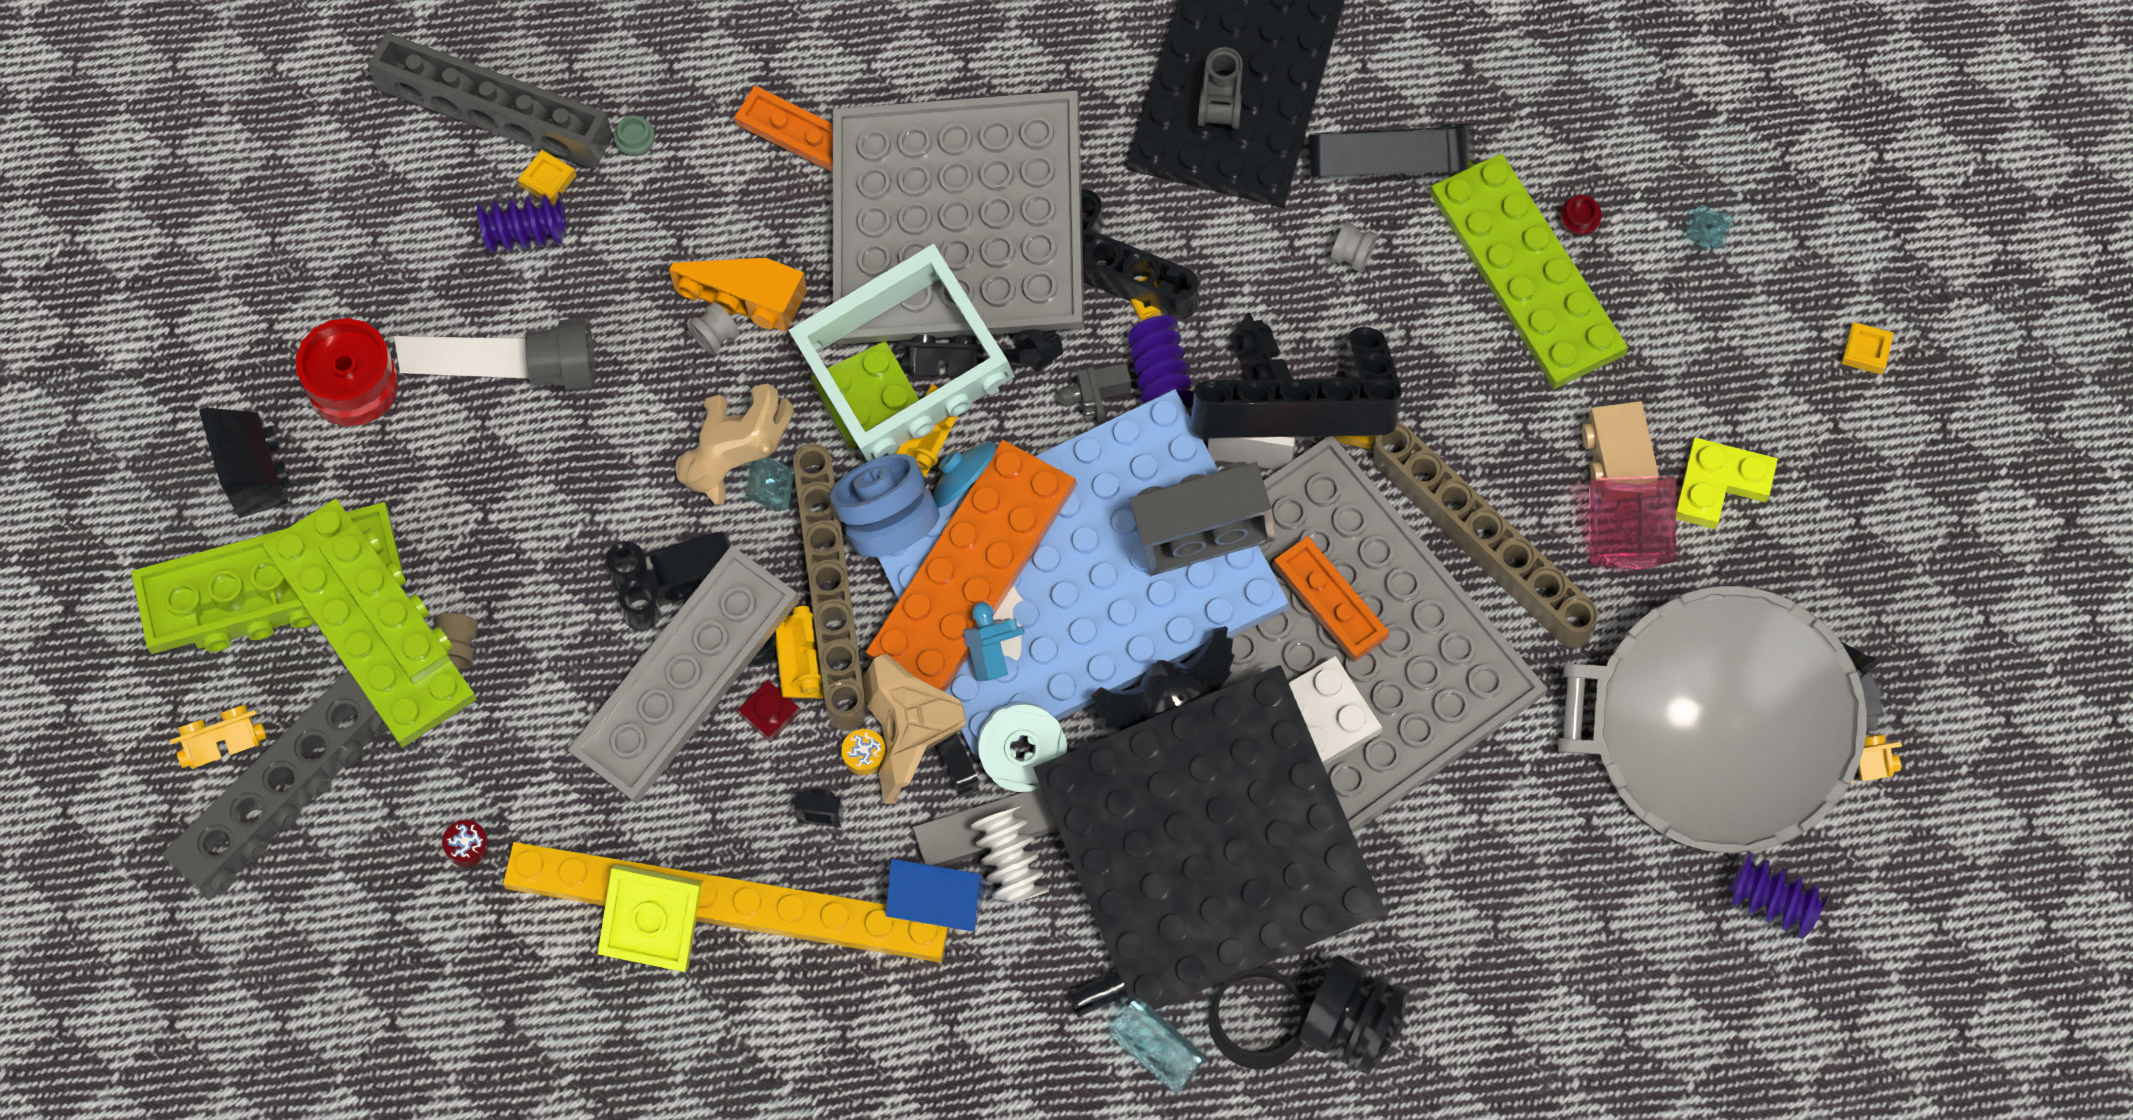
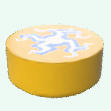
M859 729L853 731L845 738L842 744V757L845 766L851 772L857 775H870L881 768L886 755V748L882 737L878 733L869 729Z

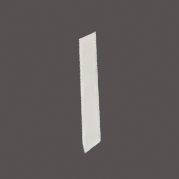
M394 336L400 373L529 378L525 339Z

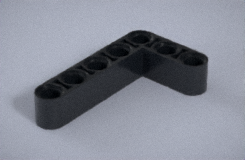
M1371 327L1353 329L1349 333L1343 370L1345 378L1203 381L1197 384L1194 390L1190 427L1196 434L1207 438L1369 436L1389 434L1395 430L1397 425L1402 388L1386 337L1382 332Z

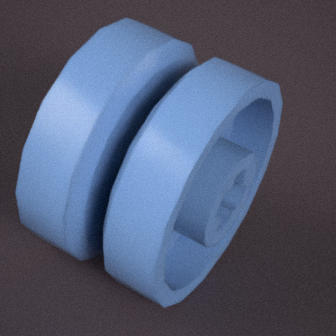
M891 454L873 459L856 467L834 485L830 493L831 503L839 520L846 524V534L854 551L863 557H879L893 554L913 545L936 526L940 517L939 509L931 491L924 487L925 480L914 457L907 454Z

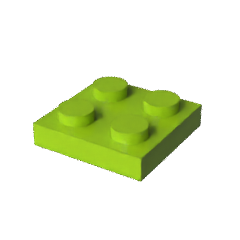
M886 341L827 368L865 432L919 401L918 396ZM812 375V384L848 449L851 450L857 447V443L816 375Z

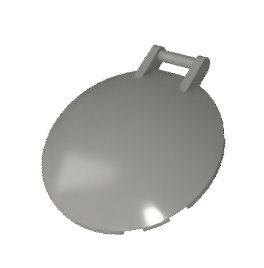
M1740 586L1704 588L1685 593L1653 609L1641 618L1618 645L1614 654L1610 657L1607 666L1564 664L1563 677L1567 678L1564 735L1563 738H1559L1558 752L1601 755L1607 773L1625 803L1655 830L1684 845L1720 853H1743L1774 847L1790 841L1820 822L1835 807L1851 784L1860 764L1867 730V711L1862 684L1853 661L1840 640L1819 618L1790 599L1775 593ZM1585 679L1597 680L1593 740H1581Z

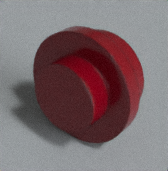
M1577 195L1567 200L1562 206L1560 213L1563 227L1575 235L1593 233L1598 229L1602 219V211L1593 198L1587 195Z

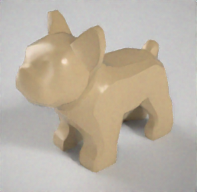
M768 383L753 387L751 395L754 399L753 405L745 415L726 416L727 400L721 395L706 398L704 407L708 415L699 436V446L694 450L686 451L676 461L675 470L680 483L693 492L705 493L715 505L719 506L726 499L724 478L728 471L747 463L767 458L776 451L790 423L794 410L793 405L787 398L781 399L780 404H778V390Z

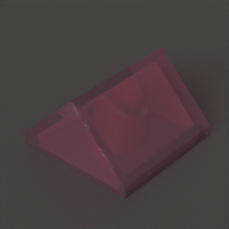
M1675 475L1589 479V555L1591 565L1642 571L1677 561Z

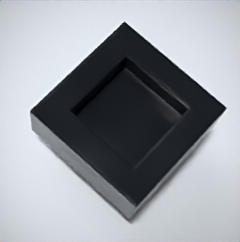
M811 789L809 793L797 792L794 810L798 823L841 828L844 814L841 797H837L833 792L825 789Z

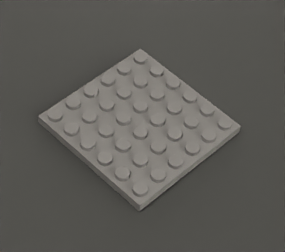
M1077 90L833 109V303L934 243L991 334L1018 333L1022 330L1031 329L1048 331L1084 328L1080 108ZM939 279L835 341V344L911 340L912 337L917 335H931L935 338L954 337L955 335L974 336L975 334Z

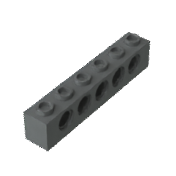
M388 32L385 33L368 63L374 83L379 91L539 150H544L596 170L613 138L607 112Z
M349 671L343 674L162 853V856L169 865L208 901L216 894L219 895L227 891L234 883L236 874L248 862H254L259 859L268 848V842L280 830H286L291 827L298 819L300 810L312 798L316 799L322 796L330 787L332 778L344 766L349 767L354 764L362 755L363 747L375 735L380 736L388 730V727ZM349 716L357 717L356 722L351 727L339 728V724L344 718ZM318 747L326 748L320 758L315 760L307 759L313 749ZM287 778L294 779L289 789L281 792L275 791L277 785L282 780ZM254 810H262V814L257 821L244 823L248 813ZM226 841L230 842L226 852L217 856L212 855V850L217 844Z

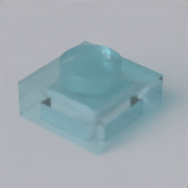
M770 457L752 462L745 496L775 512L787 510L795 474L794 470Z

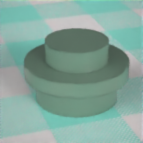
M631 115L623 118L618 123L614 131V140L621 152L627 155H640L647 152L653 146L655 133L650 122L640 116Z

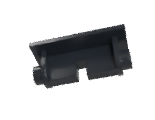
M1247 313L1230 337L1233 350L1239 358L1247 380L1294 379L1284 359H1271V357H1277L1280 354V349L1272 334L1270 325L1264 324L1262 320L1254 321L1251 313Z
M931 335L914 336L911 342L901 341V346L910 347V355H902L901 362L903 372H910V376H940L941 360L948 361L947 376L959 377L986 361V358L978 357V350H984L981 344H978L976 336L955 335L953 343H936V338Z

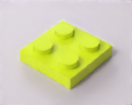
M615 864L611 868L598 954L685 972L689 967L703 882Z

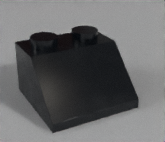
M208 407L200 409L199 413L219 482L238 517L243 518L289 503L285 487L291 486V480L284 461L277 463L274 451L281 448L273 425L265 427L257 412Z

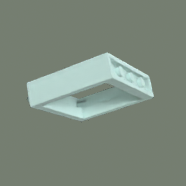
M934 243L789 329L790 334L868 462L887 453L888 455L894 454L899 446L912 438L926 436L934 429L937 423L949 416L954 417L964 413L971 407L972 402L986 394L991 395L999 392V386L1015 377L1005 355ZM940 279L989 356V359L865 432L817 352Z

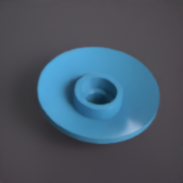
M987 441L975 445L962 454L955 449L941 461L939 469L944 473L940 477L933 494L938 508L954 501L978 479L996 452V445Z

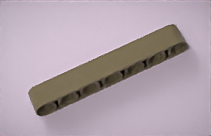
M1397 423L1393 432L1386 435H1376L1372 455L1373 463L1388 480L1561 644L1566 647L1578 648L1589 642L1598 619V610L1593 601L1408 427ZM1389 444L1397 445L1402 451L1392 453L1387 451L1384 446ZM1426 473L1432 479L1430 481H1420L1414 477V474ZM1446 501H1455L1459 503L1463 508H1461L1460 510H1451L1447 508L1443 503H1445ZM1487 530L1493 537L1482 539L1476 536L1474 531ZM1510 558L1517 559L1524 566L1512 568L1504 560ZM1541 587L1548 588L1555 596L1550 598L1542 597L1537 594L1535 589ZM1578 617L1584 621L1586 626L1574 627L1568 623L1566 618Z
M809 443L796 451L793 458L825 704L830 723L841 731H852L863 724L867 709L841 522L830 499V493L835 485L834 472L829 451L820 444ZM812 465L823 467L820 472L815 474H809L804 471ZM817 503H824L829 506L822 512L809 510L810 507ZM821 542H830L834 544V546L827 551H818L814 549L815 546ZM826 581H836L839 583V586L831 591L819 588ZM832 620L845 622V625L836 631L825 628V625ZM839 659L847 660L851 663L848 668L841 671L830 668V665ZM845 699L857 703L849 711H840L835 708L837 703Z

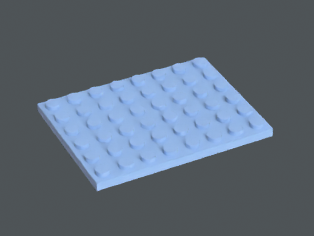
M1176 389L1035 456L1076 478L1077 486L1012 586H1015L1017 593L1024 600L1017 603L1013 609V617L1016 618L1017 623L1022 624L1025 632L1024 635H1021L1022 653L1019 659L1015 661L1009 656H1004L1008 675L990 681H977L970 652L945 692L959 699L964 706L966 722L961 731L975 760L980 759L977 750L980 730L984 722L991 716V713L1000 706H1007L1016 702L1033 703L1045 708L1059 721L1096 703L1097 701L1091 695L1100 687L1108 690H1123L1141 681L1157 660L1179 663L1197 654L1209 639L1212 629L1226 626L1228 628L1227 637H1232L1290 609L1289 602L1259 546L1154 576L1150 575L1129 498L1137 496L1140 491L1149 487L1160 486L1166 488L1180 484L1182 479L1194 474L1208 476L1219 473L1201 436L1191 429V418ZM969 487L948 505L938 508L940 513L939 520L925 537L898 552L878 557L898 600H900L940 538L946 521L956 513L972 487Z

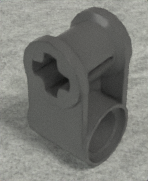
M1217 48L1207 57L1204 86L1201 89L1198 126L1204 127L1206 123L1231 125L1232 129L1239 130L1243 64L1239 53L1231 48ZM1225 70L1229 71L1232 74L1228 76H1220L1215 72Z

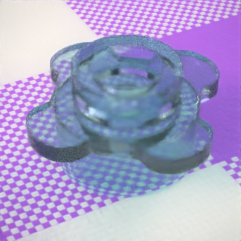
M1706 205L1696 207L1693 213L1695 217L1693 225L1688 226L1686 231L1688 238L1703 248L1719 249L1724 247L1727 241L1725 237L1726 231L1734 223L1732 216L1728 213L1719 214L1711 211ZM1711 224L1714 228L1709 229L1706 225Z

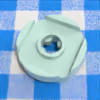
M1016 702L1007 706H1000L991 713V716L984 722L980 730L977 750L985 772L999 786L1015 792H1029L1040 788L1033 767L1066 754L1067 742L1059 722L1045 708L1033 703ZM1021 735H1026L1028 743L1034 745L1033 752H1025L1023 758H1016V751L1010 748V744L1012 741H1018Z

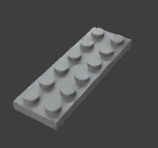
M731 545L569 747L568 751L638 804L801 599L799 594Z

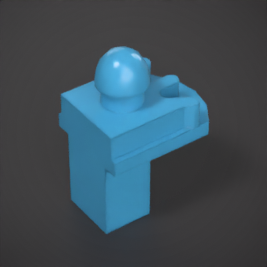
M979 602L974 606L973 619H976L977 626L963 630L966 647L970 648L977 681H990L1008 675L1000 642L1024 635L1025 633L1023 626H1017L1016 618L994 620V610L986 602Z

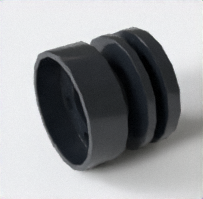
M1338 955L1315 997L1301 1029L1298 1041L1325 1054L1332 1048L1336 1040L1341 1038L1346 1041L1342 1062L1348 1065L1359 1047L1365 1050L1358 1070L1369 1075L1374 1066L1387 1055L1405 1017L1406 999L1410 988L1398 984L1388 1001L1382 998L1388 985V977L1382 976L1369 992L1362 988L1367 967L1342 955Z

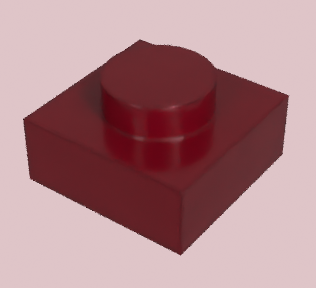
M767 680L738 709V714L771 743L800 714V708L790 698L782 697V691Z

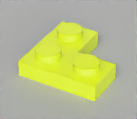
M1694 437L1674 519L1716 529L1725 493L1767 502L1778 458Z

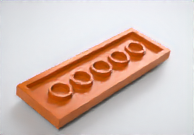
M1002 440L991 462L970 489L866 651L868 658L873 660L880 655L888 654L914 677L946 692L970 654V648L966 647L963 630L977 626L976 619H973L974 606L979 602H986L992 606L994 613L997 612L1076 488V478Z

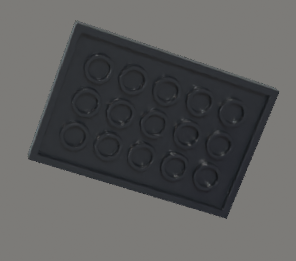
M1178 0L1127 161V170L1285 209L1342 16L1345 0ZM1221 47L1235 50L1242 58L1240 91L1242 93L1239 130L1232 129V126L1227 124L1206 123L1204 127L1198 126L1201 89L1204 86L1206 60L1213 50ZM1225 70L1215 72L1220 76H1228L1232 74L1229 71Z

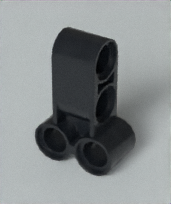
M714 532L645 554L641 547L633 542L624 541L613 545L607 553L606 564L610 581L613 587L619 591V604L626 625L637 631L649 630L660 619V606L691 597L731 547L728 535L723 532ZM625 563H634L637 565L636 568L630 572H621L617 570L621 565ZM637 600L650 602L642 610L630 608L632 603Z

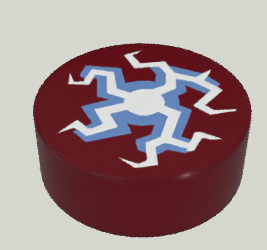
M460 820L447 828L442 838V846L446 856L452 863L461 867L476 865L484 859L489 849V840L484 829L478 823L471 820Z

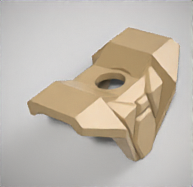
M883 654L873 659L862 679L867 707L882 725L886 755L879 771L883 801L885 804H896L901 788L910 784L924 752L962 730L965 726L966 717L964 706L959 699L914 677L888 654Z

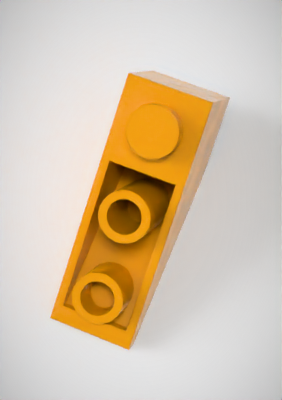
M768 258L674 262L669 269L673 287L683 297L690 300H697L699 298L709 303L716 302L729 315L738 313L750 318L756 325L769 330L774 327L786 332L807 293L804 272Z

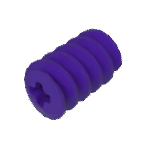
M558 192L555 205L551 204L546 194H542L539 207H535L530 196H525L523 209L518 208L513 198H509L506 211H502L497 200H492L490 213L484 211L480 202L477 204L481 237L490 253L497 252L499 241L502 242L506 251H513L516 239H518L523 249H529L533 236L540 247H546L549 234L556 245H562L567 230L561 192Z
M1161 315L1148 318L1135 325L1128 333L1127 339L1132 348L1131 357L1135 362L1134 370L1138 377V387L1142 392L1140 397L1143 404L1176 389L1184 406L1193 401L1194 392L1187 390L1192 384L1190 376L1185 375L1189 369L1186 361L1181 360L1185 355L1183 347L1179 346L1182 338L1180 333L1175 331L1178 327V321L1173 316Z
M1747 851L1729 890L1733 891L1732 905L1737 907L1746 898L1749 899L1748 913L1754 915L1764 906L1766 907V922L1771 923L1780 914L1783 916L1782 930L1787 931L1797 922L1799 923L1798 937L1804 939L1815 926L1830 891L1822 899H1819L1820 885L1815 882L1805 891H1802L1803 877L1798 874L1790 882L1786 883V869L1784 867L1778 868L1772 875H1769L1770 861L1765 858L1757 866L1752 867L1753 853Z

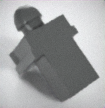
M1127 364L1095 370L1094 367L1086 370L1077 371V386L1071 387V385L1063 387L1058 394L1059 401L1066 406H1074L1075 403L1081 402L1086 422L1096 420L1098 425L1105 423L1102 398L1131 393V380Z

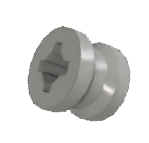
M1345 222L1335 241L1330 259L1337 263L1348 262L1352 264L1354 270L1362 272L1375 247L1377 234L1371 231L1362 233L1357 231L1353 224Z
M712 302L706 307V312L702 317H694L687 323L692 336L711 355H714L721 349L723 341L726 339L732 340L740 334L732 317L716 302Z

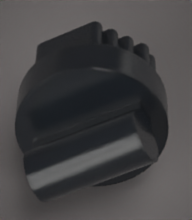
M1022 330L1014 334L1017 348H1008L1004 355L1010 365L1030 366L1036 371H1042L1050 366L1054 359L1063 354L1062 339L1059 338V334H1056V330Z

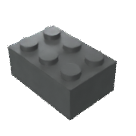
M1246 462L1232 463L1226 466L1222 472L1208 476L1194 474L1182 479L1180 484L1166 488L1160 486L1149 487L1140 491L1137 496L1129 498L1151 576L1276 541L1272 508L1257 462L1250 464Z

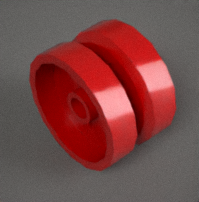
M352 318L329 320L313 328L301 341L295 357L297 376L316 413L329 423L345 427L365 425L381 417L393 404L399 389L398 371L380 332L367 322Z

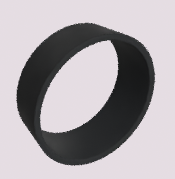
M1248 969L1232 976L1216 994L1209 1011V1029L1215 1045L1226 1058L1246 1068L1268 1069L1288 1061L1300 1049L1303 1043L1298 1041L1307 1017V1011L1299 990L1287 977L1269 969ZM1252 977L1268 978L1281 983L1294 994L1300 1004V1022L1295 1034L1285 1045L1272 1051L1253 1052L1239 1047L1228 1038L1220 1023L1219 1004L1224 991L1234 983Z

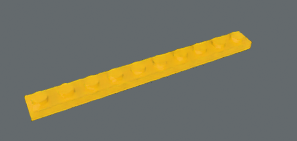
M513 842L503 882L507 890L605 906L611 868L618 864L702 881L697 922L942 963L949 930V927L886 917V904Z

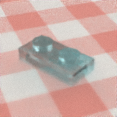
M1140 998L1130 1003L1109 1034L1176 1095L1186 1088L1207 1058L1205 1054Z

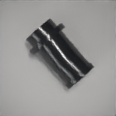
M1105 971L1103 972V978L1075 990L1067 991L1078 1018L1113 1002L1116 1005H1120V999L1127 997L1126 988L1117 971L1112 974Z

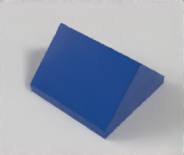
M891 859L886 917L975 932L987 882L978 873Z

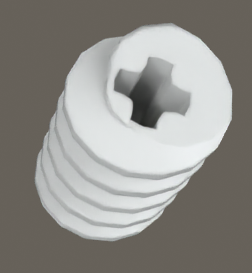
M1022 806L978 819L971 825L972 831L986 832V835L978 840L976 845L977 848L991 849L992 852L981 859L982 865L996 866L997 869L986 877L987 882L1002 884L998 890L992 893V898L995 900H1006V905L1049 892L1047 886L1034 885V882L1044 875L1043 870L1029 868L1028 866L1039 856L1037 852L1023 850L1026 845L1033 841V836L1018 834V830L1028 823L1026 817H1013V813Z

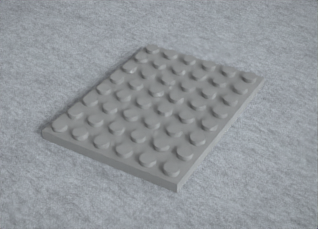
M1328 436L1263 480L1272 508L1276 541L1258 546L1287 598L1290 609L1231 637L1234 639L1232 653L1235 654L1229 669L1232 673L1220 689L1278 665L1282 666L1289 683L1329 659L1337 657L1382 726L1381 734L1324 766L1350 828L1354 833L1544 697L1548 688L1334 436ZM1307 536L1310 537L1389 631L1387 640L1355 663L1273 567L1275 558Z

